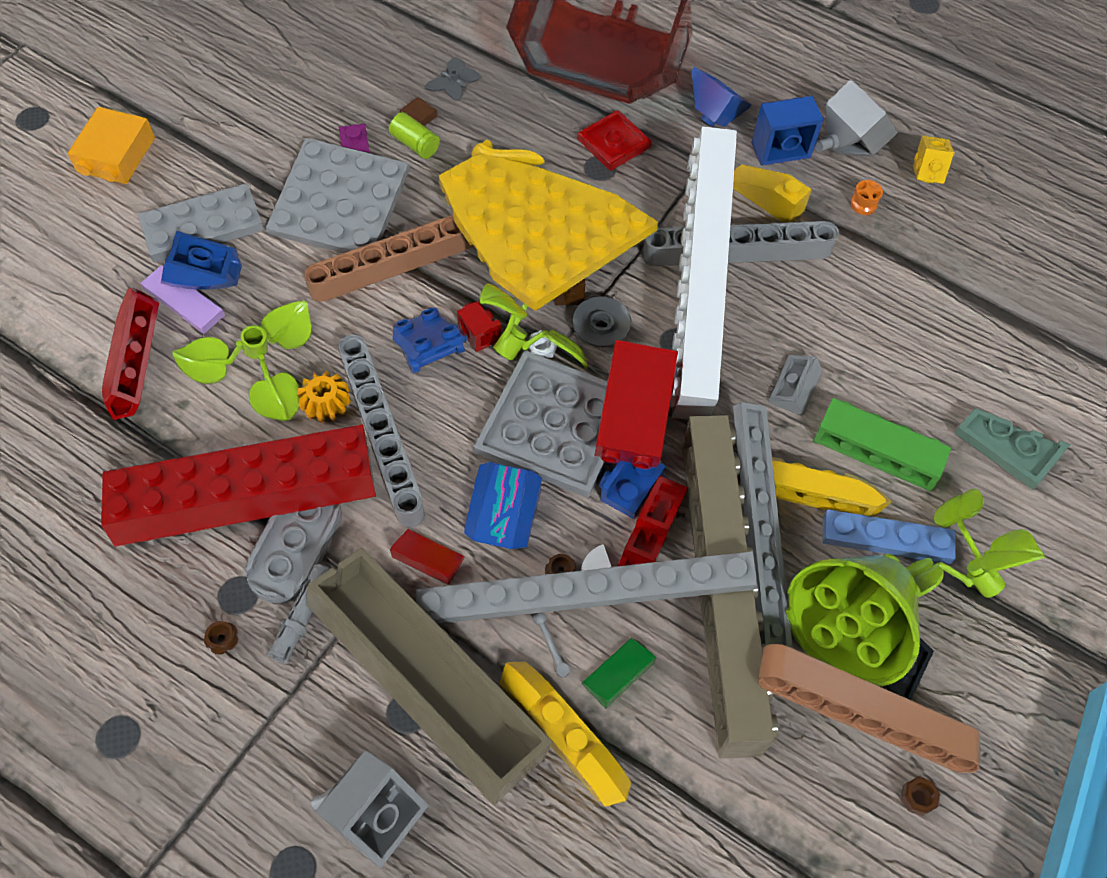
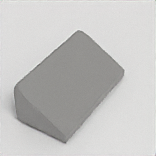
M788 356L770 396V404L798 415H804L822 373V368L816 356Z

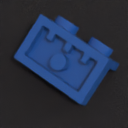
M624 461L616 463L617 465L612 472L608 470L600 481L599 487L602 488L600 501L634 519L649 496L657 478L664 473L665 465L660 462L657 468L652 467L650 469H640L634 467L632 463Z

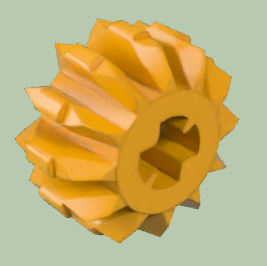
M326 370L322 376H318V374L313 372V379H303V387L298 388L297 395L300 410L305 412L310 420L317 417L321 424L328 417L335 422L336 414L345 415V406L350 405L349 386L346 382L342 381L338 373L331 376Z

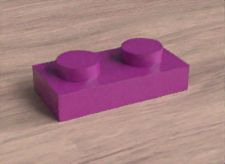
M366 124L339 127L342 147L370 153Z

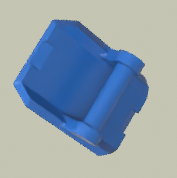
M432 307L422 311L420 316L411 320L403 319L396 322L393 328L392 339L403 350L411 372L415 374L420 372V368L455 352L456 354L464 352L463 343H466L468 335L458 328V325L440 314L438 308Z

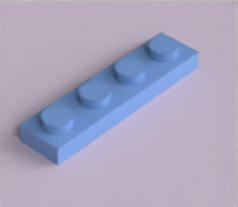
M828 509L824 513L823 544L920 560L930 558L933 562H943L945 564H952L956 560L955 530Z

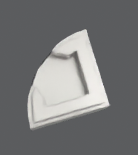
M604 544L589 552L583 561L581 571L612 567Z

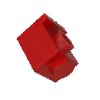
M478 301L468 303L457 311L458 327L468 335L467 340L476 353L498 341L501 336V323L498 319L494 320L491 312L488 309L484 310Z

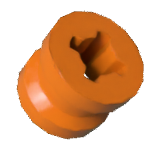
M873 180L860 181L850 200L851 208L860 215L874 213L883 195L882 187Z

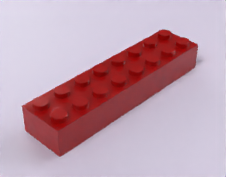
M363 424L104 471L102 472L101 526L114 547L268 518L274 515L279 516L294 513L295 511L300 512L317 507H326L376 497L369 446Z

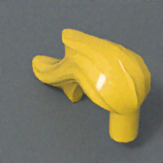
M490 140L476 144L471 153L472 157L478 153H484L529 165H542L544 163L543 157L529 150L493 149V144Z

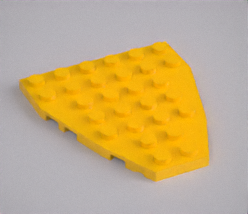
M478 153L439 175V185L442 192L445 193L448 206L450 205L456 225L468 243L475 246L480 261L485 262L489 267L491 278L534 311L656 232L658 227V221L617 194L537 166L484 153Z

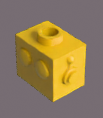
M922 135L913 163L917 180L926 183H945L954 155L949 139Z

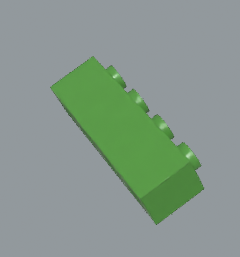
M832 398L813 442L928 491H931L941 478L952 448L942 444L937 439L925 437L906 426L894 424L877 414L868 413L846 401H839Z

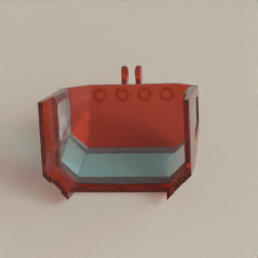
M515 0L506 26L529 75L627 104H633L640 99H645L676 82L693 33L690 0H681L670 33L660 32L636 24L634 22L638 11V5L632 4L629 8L626 20L621 19L620 15L624 7V1L621 0L616 1L611 16L576 8L565 0Z

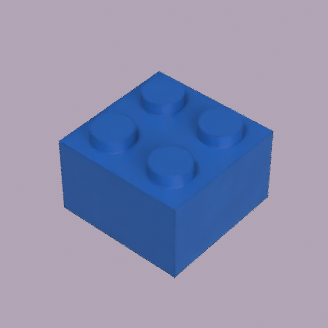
M813 96L761 104L751 142L761 166L811 158L824 120Z

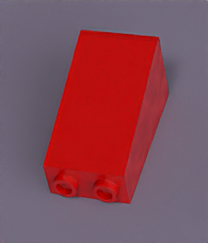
M615 340L594 456L601 457V460L608 463L624 461L632 463L634 467L640 469L657 468L662 455L678 351Z

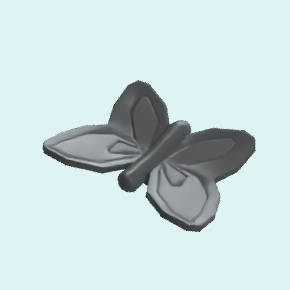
M455 57L448 62L447 71L443 70L441 72L443 77H437L429 81L424 87L430 91L445 90L448 96L458 101L462 93L461 86H466V82L477 81L481 76L475 70L466 68L465 63Z

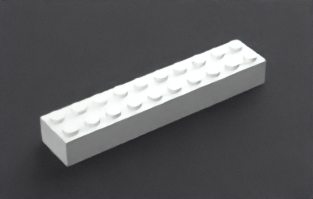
M702 126L699 138H694L692 154L689 155L687 172H690V177L687 179L685 196H688V201L685 203L683 221H686V225L683 228L681 246H684L679 262V271L682 274L677 286V297L680 299L679 306L676 307L674 324L678 325L672 343V350L678 351L669 407H672V418L689 420L690 416H711L719 399L737 130Z

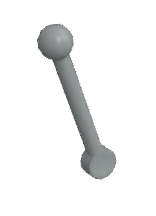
M543 612L535 613L533 621L540 626L556 662V674L564 678L569 674V666L562 662L545 623L546 615Z

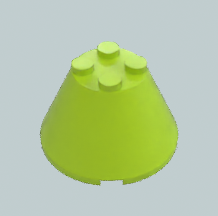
M884 554L882 556L873 555L821 560L803 568L791 581L787 591L789 594V607L786 609V614L790 621L793 635L808 656L879 687L897 682L912 668L920 648L918 598L921 593L911 573L900 564L896 556Z

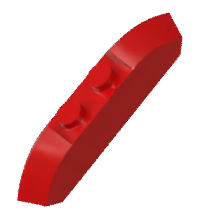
M129 287L117 315L102 385L103 402L113 421L133 416L140 405L159 308L157 299L142 290Z

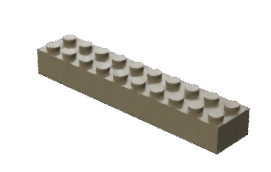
M728 415L690 416L682 444L695 558L753 551L752 546H747L745 535H748L749 521L747 515H742L741 505L744 504L743 485H738L737 475L740 473L739 456H734L733 446L736 444L735 428L729 425ZM758 589L700 595L719 758L761 757L774 742V737L778 736V720L775 714L771 715L769 703L773 699V693L761 688L758 683L762 652L766 644H761L759 631L763 630V617L761 611L756 610L754 599L758 597Z

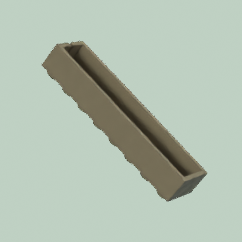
M362 547L338 563L337 572L332 567L308 584L307 606L493 806L545 758L552 744V741Z

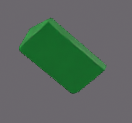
M630 638L582 682V685L606 709L654 665L657 657Z

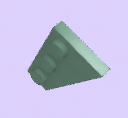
M977 408L969 414L955 431L956 435L1032 490L1037 487L1071 445L1061 440L1056 443L1042 437V433L1034 430L1027 432L1016 428L1011 421Z

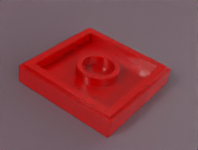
M619 110L614 111L577 133V140L609 171L614 170L651 148L652 143Z

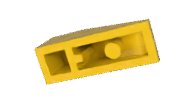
M743 164L734 170L733 189L782 223H792L805 211L812 189L790 174Z

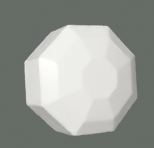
M542 330L531 334L529 339L540 333ZM543 337L530 345L527 351L550 359L553 358L557 345L548 338Z

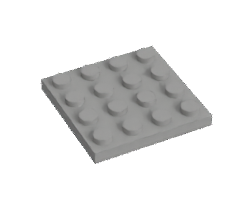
M305 138L265 229L269 235L339 253H346L380 241L410 170L409 164Z
M524 350L473 447L474 453L506 466L524 470L530 469L541 476L542 480L589 498L605 465V461L601 460V457L594 456L607 381Z

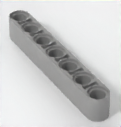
M827 221L730 225L728 263L827 258L833 251L839 230L837 226ZM685 227L657 228L656 232L645 238L642 256L644 261L651 266L679 265L680 256L683 254L684 246H681V237Z
M347 335L340 340L338 345L341 360L395 516L401 525L415 527L423 521L425 516L421 493L367 345L359 335ZM370 401H377L374 404H367ZM379 426H386L382 430H375ZM387 452H396L392 456H384ZM402 477L406 479L402 483H393L397 478ZM409 504L416 506L411 511L402 510L404 506Z

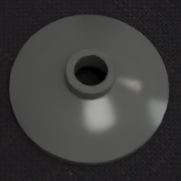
M593 297L583 301L576 308L573 314V328L577 336L585 343L595 347H610L615 345V340L623 341L627 337L631 329V316L621 302L609 297Z

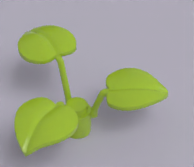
M488 283L483 287L480 294L481 304L494 305L512 314L505 331L493 346L500 355L508 360H513L521 348L527 351L530 345L545 337L573 355L582 363L585 371L587 370L588 362L582 349L573 340L554 329L550 331L543 330L526 341L527 333L518 325L521 319L525 320L527 317L526 309L528 306L523 303L522 307L519 306L511 296L492 284Z
M297 301L280 306L263 318L260 327L252 325L243 329L240 336L241 341L236 342V348L230 357L229 349L223 341L214 337H204L189 343L183 348L174 350L172 352L174 360L180 370L192 380L199 383L212 384L225 378L227 374L226 365H231L240 351L243 350L247 357L259 360L265 380L256 382L250 389L249 402L253 410L269 419L279 421L291 420L299 409V398L297 395L298 388H300L299 384L293 376L285 372L278 373L271 378L264 355L268 351L267 342L271 345L278 342L285 349H295L301 347L309 340L312 325L307 301Z
M972 488L965 491L962 495L954 496L944 502L934 514V522L939 527L945 528L957 523L976 559L969 562L966 567L967 576L943 562L934 564L930 558L916 561L907 566L906 569L911 573L920 588L921 594L919 597L935 589L941 583L944 571L963 581L967 587L974 585L983 597L988 598L999 594L1006 585L1005 580L998 571L1043 559L1045 555L1029 531L1018 529L1005 533L991 543L990 550L985 551L982 557L964 525V519L977 515L984 505L982 493L978 489Z

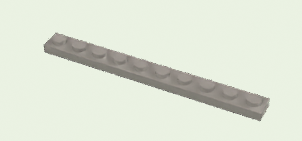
M753 551L416 589V603L439 624L756 590L758 587Z

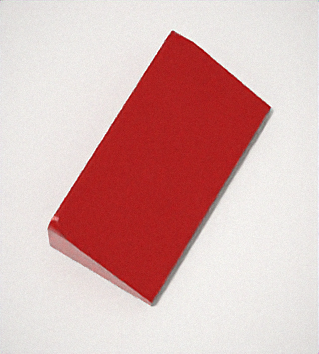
M409 529L390 548L392 558L447 585H450L465 559V556Z

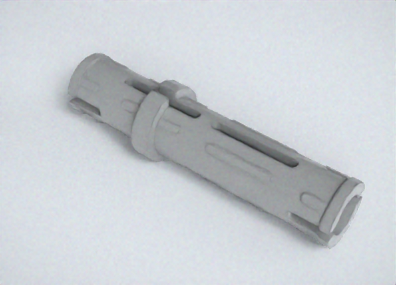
M314 564L287 618H283L279 625L281 629L267 653L269 657H272L271 659L283 664L288 663L300 637L303 638L307 632L305 627L313 613L307 606V586L327 572L329 568L320 564Z

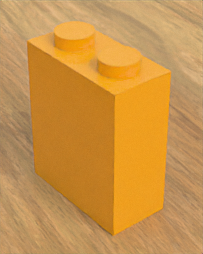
M97 107L67 154L77 173L127 185L155 136L147 118Z

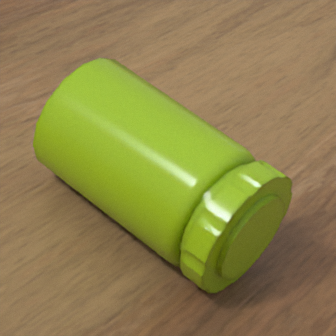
M401 112L397 114L390 123L389 133L423 159H428L436 153L440 144V138L407 113Z

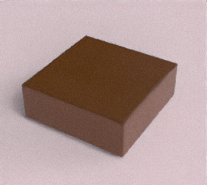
M419 96L400 109V113H407L423 126L437 117V110Z

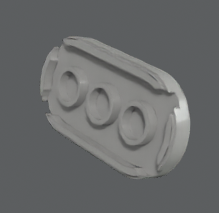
M340 504L270 517L245 567L247 582L257 597L270 603H284L298 597L314 564L321 563L342 520Z

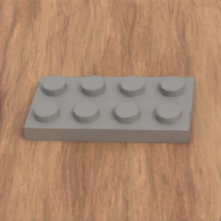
M248 183L138 214L153 263L166 259L167 255L169 256L176 231L216 243H223L264 231Z

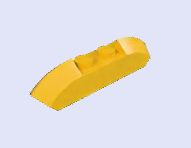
M772 457L776 499L823 510L828 509L871 517L878 515L892 502L880 489L860 477L848 473L842 476L831 470L820 471L811 469L800 463L789 464L785 463L782 458ZM740 473L737 475L738 485H741Z
M526 661L506 662L499 682L506 695L552 741L551 747L597 801L605 807L626 801L632 782L601 741L549 682Z

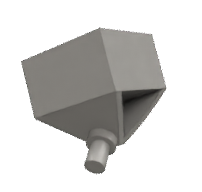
M849 80L826 103L827 135L824 139L817 141L815 147L819 152L833 150L842 154L874 156L897 134V131L887 113L852 80Z
M367 750L351 765L334 787L329 788L327 793L312 798V807L315 813L379 868L384 865L429 806L392 767Z

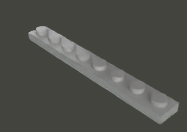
M740 402L733 406L737 451L740 460V481L744 488L743 511L749 521V532L746 535L747 546H752L758 583V597L754 598L756 610L761 611L763 617V630L759 631L761 644H766V646L769 644H781L793 649L790 621L786 614L788 600L767 408L764 405Z

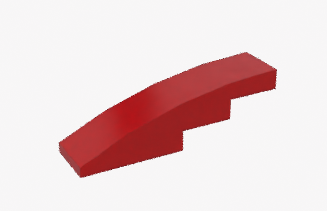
M662 476L657 478L638 516L635 528L624 548L617 567L654 563L657 561L688 487Z

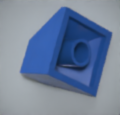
M695 66L692 69L695 108L703 114L701 119L711 126L719 124L725 127L752 105L716 77Z

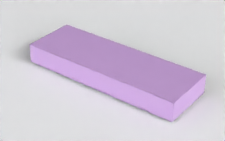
M163 265L140 283L146 292L202 334H205L225 316L223 309L197 290L161 284Z

